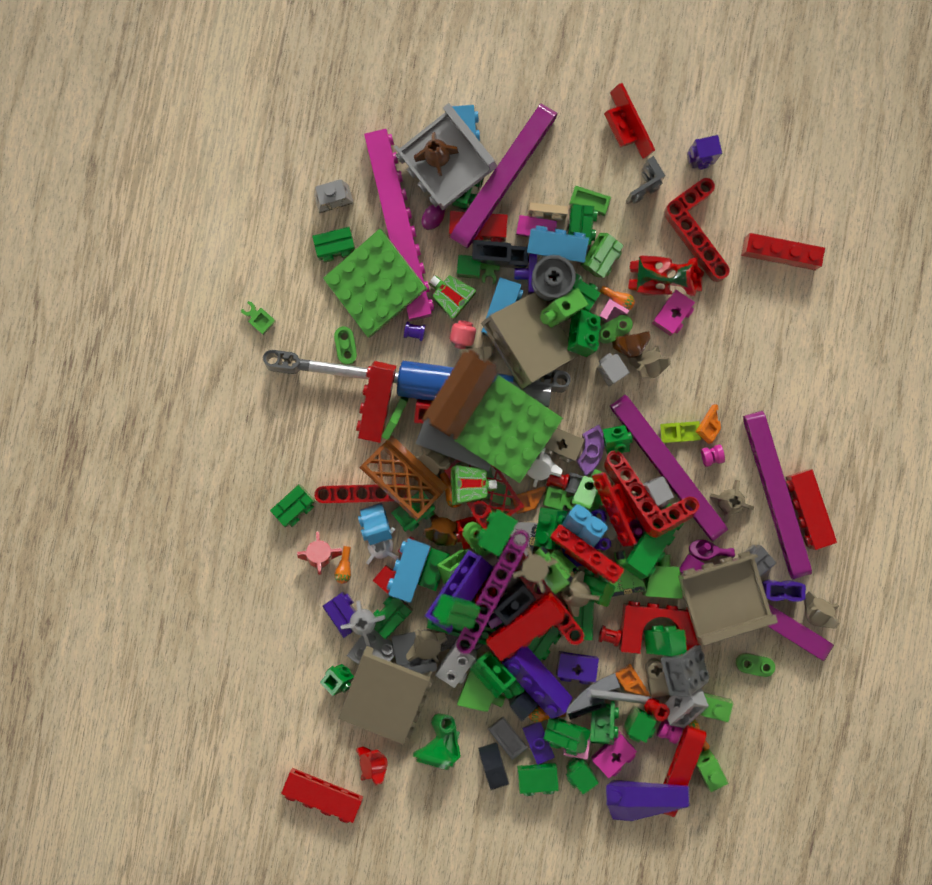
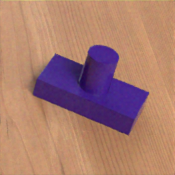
M529 253L528 268H514V279L528 280V294L534 293L531 280L533 270L537 264V254Z

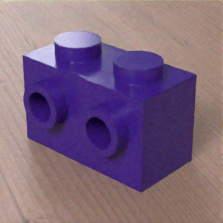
M714 135L695 139L687 152L688 163H691L692 169L698 168L702 170L715 164L722 155L719 136Z

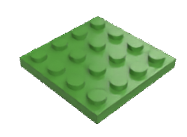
M378 229L323 277L369 338L427 290V287L382 229Z
M497 375L456 442L520 483L563 418L500 375Z

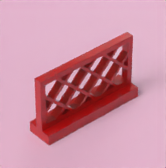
M457 459L450 463L451 466L447 470H444L450 480L451 468L460 462ZM491 465L496 470L494 478L486 477V479H496L498 473L502 480L496 479V481L503 482L506 485L505 494L487 491L488 494H491L488 506L489 508L502 510V512L509 511L507 515L511 516L523 508L524 505L502 472ZM508 490L510 491L512 496L507 495ZM493 494L504 496L502 508L491 506ZM506 497L514 498L518 506L513 510L504 508ZM475 502L466 503L470 510ZM478 504L475 506L474 511L477 515L485 513L484 505Z

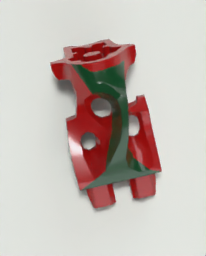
M642 255L639 256V260L630 262V272L638 273V279H630L628 289L636 291L641 295H672L670 286L682 287L686 294L690 296H695L696 292H702L704 271L698 267L697 258L689 259L686 264H674L670 258ZM662 263L663 266L660 269H656V264ZM673 270H675V271H676L675 276L672 277V278H668L667 276H668ZM661 283L665 285V288L657 289L656 285Z

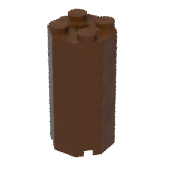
M471 349L468 352H463L422 418L425 422L429 419L431 426L450 437L451 434H454L453 439L456 441L498 374L496 364L489 360L484 362L479 359L480 355Z

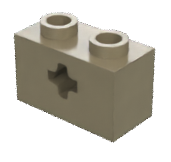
M557 428L544 446L545 453L551 456L553 453L558 454L561 460L568 463L571 460L576 461L585 439ZM561 440H563V444L566 445V447L561 448V450H559V446L556 445V442H560Z

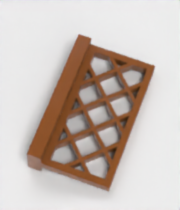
M393 435L360 466V469L416 521L448 488ZM384 450L388 453L390 460L381 459L380 452ZM369 463L378 464V472L370 470L367 465ZM382 464H390L391 472H382ZM395 465L402 466L404 473H395ZM383 476L392 477V485L384 483ZM396 477H405V486L397 485ZM409 478L416 479L418 486H409ZM397 490H406L407 498L399 497ZM410 490H418L420 499L411 498ZM423 491L430 492L434 497L432 499H424ZM411 503H420L421 511L417 513L412 509Z

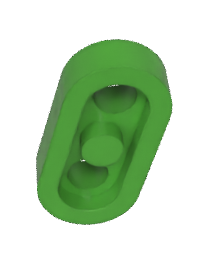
M619 315L601 325L598 340L607 344L616 340L615 337L627 334L633 326L631 318L627 315ZM621 321H625L627 323V326L625 328H621L619 326ZM605 330L610 332L607 338L602 335Z
M342 326L334 333L337 356L341 363L351 365L357 359L354 334L350 328ZM342 334H347L348 338L342 340L341 336ZM346 352L351 353V357L349 359H346L344 357Z
M469 522L463 529L464 538L476 553L481 556L488 555L490 551L478 545L479 540L476 539L482 526L476 522Z
M742 653L736 658V667L743 673L769 677L775 672V663L768 657ZM749 660L750 665L745 667L744 662ZM768 664V670L764 671L763 666Z

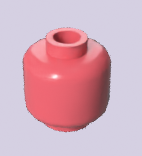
M458 320V323L452 325L450 341L455 344V348L466 349V346L474 344L476 328L473 326V323Z

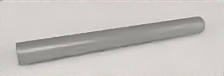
M588 689L587 691L588 697L646 704V701L651 698L596 689Z

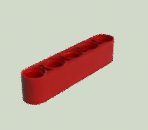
M377 484L320 486L314 493L315 499L319 503L394 501L388 494L385 498H379L377 490L380 487ZM342 488L348 491L346 499H341L338 495ZM360 488L367 490L368 494L365 499L358 497L357 493ZM322 489H326L329 493V497L326 500L321 499L319 496Z
M689 725L685 726L663 784L688 786L706 740V731ZM678 810L663 814L675 817Z

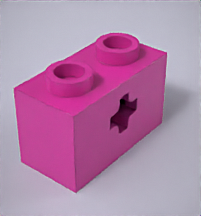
M676 289L659 311L652 324L669 336L674 334V332L678 334L684 325L681 323L685 317L689 318L694 311L692 306L695 302ZM674 310L678 311L675 318L672 317Z
M618 731V739L614 738V745L604 744L591 758L598 768L610 778L619 774L622 770L621 767L626 762L630 763L635 758L637 751ZM612 754H618L619 757L616 759L615 757H612Z

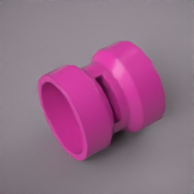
M715 445L711 449H701V457L705 467L712 466L713 463H725V455L721 445Z
M665 719L661 721L658 727L657 737L667 738L669 742L676 744L681 737L683 728L671 726L669 721Z

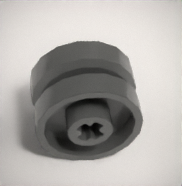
M549 255L542 258L536 264L532 273L531 284L533 290L539 298L545 301L554 302L570 293L575 283L573 265L560 255ZM552 276L555 277L556 282H553L552 279L549 278Z

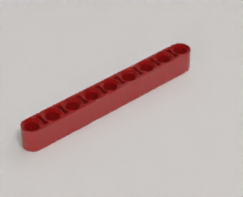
M477 501L472 505V514L482 528L486 530V520L492 510L485 502ZM482 504L485 506L486 511L483 515L475 513L476 505ZM504 546V548L502 549V551H501L502 554H503V552H504L506 546ZM512 552L506 553V558L509 561H512L510 559V554ZM524 553L515 568L516 572L522 569L523 561L526 558ZM523 575L519 576L537 601L551 592L565 610V615L568 616L567 622L559 624L557 626L570 644L578 645L582 643L584 639L583 631L545 580H541L545 591L537 593L534 591V585L538 581H529ZM573 630H577L580 633L579 637L575 640L569 637L570 632Z

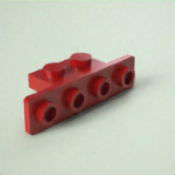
M619 83L610 91L617 107L607 110L604 115L620 148L635 143L642 159H645L655 151V148L623 83Z
M605 472L594 474L592 476L594 486L598 490L602 504L606 508L619 542L622 546L635 545L636 540L628 523L636 517L621 483L611 486Z
M560 524L551 534L550 539L566 550V554L595 575L599 573L615 584L624 572L623 568L584 542Z

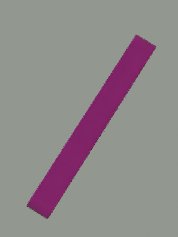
M542 103L537 107L498 164V167L493 171L454 228L450 237L452 240L466 248L472 244L553 125L558 115L557 112Z
M624 394L612 403L610 408L622 425L626 426L627 431L631 432L634 441L659 474L664 477L666 483L678 499L682 500L690 496L699 501L700 507L693 518L707 537L713 542L727 532L728 528L630 398ZM685 505L687 510L693 511L690 506Z
M763 411L743 416L744 426L788 573L792 580L811 575L812 568L766 415Z
M688 554L679 569L681 573L690 568L699 570L702 569L701 565L704 563ZM768 604L771 614L776 615L778 623L767 627L820 660H826L834 644Z

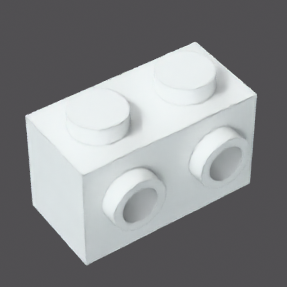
M461 641V644L464 647H470L468 644ZM455 642L437 667L435 676L453 688L458 683L462 684L467 676L466 671L469 668L471 669L478 660L476 658L477 650L473 648L470 653L462 654L457 650Z

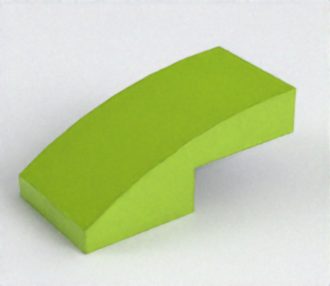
M700 421L660 424L662 442L701 440V437L696 433Z

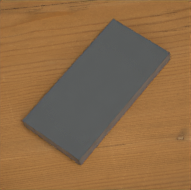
M429 419L427 422H423L415 444L489 471L491 464L453 439L454 434H451L450 437L431 426Z

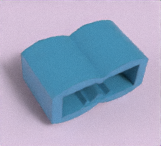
M382 503L360 510L361 516H358L361 527H364L361 530L364 541L368 540L369 544L373 545L392 538L387 514Z
M578 504L574 506L562 523L565 528L593 548L608 529L602 520L592 516L586 508Z

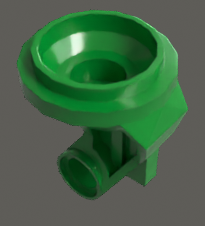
M438 713L431 720L436 738L426 746L414 751L413 757H416V762L449 770L450 767H454L455 762L461 757L458 745L460 732L456 730V723L452 716Z

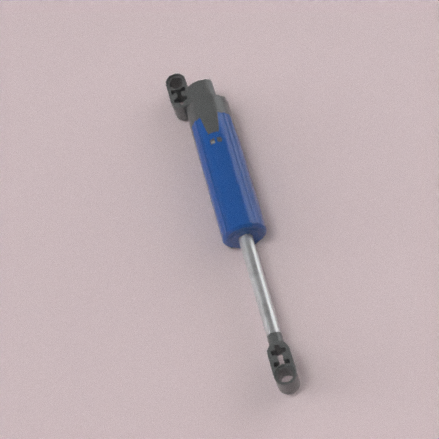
M268 350L263 355V361L267 369L272 372L296 374L302 370L369 380L366 377L367 368L299 359L296 353L279 350ZM271 358H277L274 364H269L268 361ZM403 360L399 372H396L394 383L397 384V395L399 397L434 401L454 367ZM554 370L543 376L544 382L538 379L521 389L513 375L497 374L547 408H549L551 392H565L571 381V377L567 372ZM563 379L566 384L559 385L556 380Z

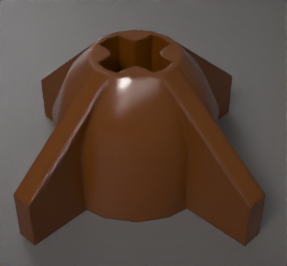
M433 132L431 140L426 143L424 149L414 155L415 162L426 160L430 166L437 168L438 175L442 176L441 167L448 163L450 155L457 154L459 151L457 146L447 145L443 140L437 139L436 133Z
M646 331L615 337L616 340L612 341L613 349L627 358L641 356L651 339L650 332Z
M436 514L430 517L431 527L424 529V537L439 546L456 545L458 540L455 536V532L458 531L457 522L448 518L438 517Z

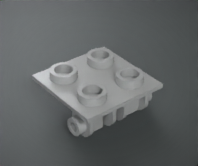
M373 629L368 634L370 645H367L374 648L372 655L391 661L395 655L393 643L388 639L385 640ZM363 636L359 638L347 655L358 665L366 648Z

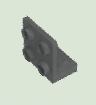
M654 156L647 159L642 168L643 172L641 174L647 183L629 194L626 200L627 204L631 202L636 204L644 198L643 196L646 193L652 194L660 189L659 186L663 184L662 181L666 175Z
M415 632L392 636L397 665L420 674L437 671L436 661L433 658L421 659L417 657L410 662L407 660L406 654L414 644Z
M695 645L682 655L663 656L661 658L670 696H691L709 682V672L706 668L705 656L701 645Z

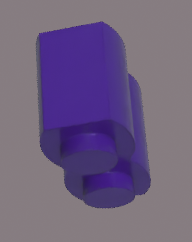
M776 580L762 581L766 598L769 600L781 601L787 599L798 602L806 598V585L792 580L783 582Z

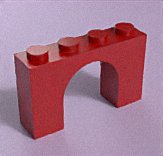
M628 601V604L623 603L622 632L619 642V650L621 652L640 654L643 629L650 620L657 617L669 618L674 622L677 629L685 630L687 651L695 645H700L698 644L687 607L686 610L678 609L676 605H667V608L659 607L657 603H648L647 606L640 605L638 601Z

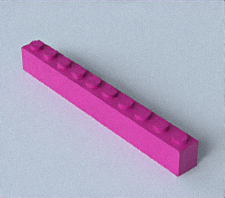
M387 129L365 133L364 136L389 239L427 287L425 292L406 307L409 320L414 321L431 317V311H434L432 299L428 300L427 293L430 292L428 281H423L422 274L426 273L423 262L419 263L418 256L421 255L419 244L415 245L413 237L417 236L414 226H410L409 219H412L410 207L406 208L404 203L408 199L405 189H401L400 182H403L401 170L397 171L395 166L399 162L395 156L396 152L392 153L391 146L394 145L392 134H388Z

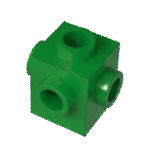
M625 425L602 429L607 455L611 451L630 452V444L633 443L631 432H627Z
M343 664L335 667L331 666L325 672L326 675L320 681V684L334 696L341 692L345 693L350 689L354 675Z

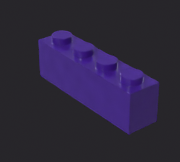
M468 550L425 617L450 633L454 627L452 625L445 627L439 624V619L433 615L436 606L439 605L438 601L441 595L445 594L471 602L493 567L481 556Z
M528 647L519 648L509 659L504 658L502 664L551 719L565 714L573 697Z

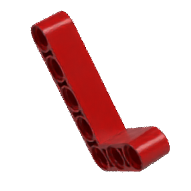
M703 178L673 199L666 206L664 216L692 255L698 259V263L709 278L714 282H720L729 275L730 268L689 213L691 209L707 199L715 189V183L712 179ZM700 185H706L709 192H703ZM685 196L692 197L693 203H687ZM670 207H675L678 210V214H672ZM686 222L689 225V230H684L681 227V223ZM692 238L700 239L701 244L695 245ZM704 253L711 254L712 260L707 261L704 258ZM715 268L722 269L723 276H718L715 273Z
M619 451L608 453L604 468L614 484L621 483L633 513L649 536L660 537L695 516L700 504L696 498L690 496L660 511L623 454ZM610 460H615L618 464L614 465ZM620 476H626L628 480H623ZM635 491L639 494V496H634L631 494V492ZM685 505L690 506L693 511L687 510ZM642 507L648 508L650 512H644ZM669 514L674 515L677 520L671 519ZM653 523H657L661 529H656Z

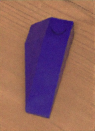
M612 780L606 785L607 807L613 820L635 821L690 806L689 786Z

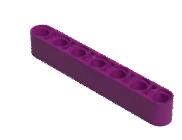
M518 529L510 538L476 604L477 606L481 604L487 605L489 612L482 613L480 611L478 616L475 617V622L480 625L479 630L463 628L456 642V648L460 653H470L479 639L529 543L530 536L526 530ZM522 534L525 536L526 542L518 544L515 536ZM506 553H515L517 559L515 561L507 560ZM500 569L505 570L507 577L504 579L499 578L497 571ZM495 587L498 590V595H490L488 588ZM461 640H469L471 646L464 647L461 644Z

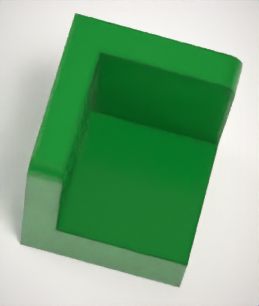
M458 255L457 277L479 279L481 262L472 260V256Z

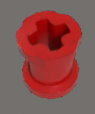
M550 474L547 478L546 486L553 485L565 491L569 474H561V477Z
M602 625L598 642L604 641L618 647L622 631L619 629L617 631L611 630Z
M655 698L648 699L644 706L645 712L653 715L658 721H664L669 716V707L665 704H660L659 700Z

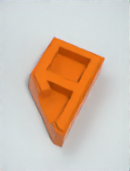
M717 404L710 407L696 430V433L708 444L713 443L721 430V424L717 416V410H719Z
M546 486L516 494L524 505L516 514L536 509L546 490ZM512 498L514 507L516 508L518 506V503L514 498Z
M631 664L615 673L626 692L644 696L650 695Z

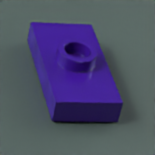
M534 722L522 727L537 765L555 758L549 742L544 740L545 731L541 722Z

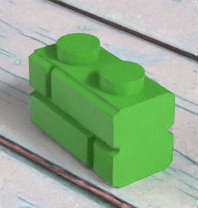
M599 233L586 255L585 262H582L580 266L595 277L604 278L608 276L612 271V264L622 254L623 244L608 233Z

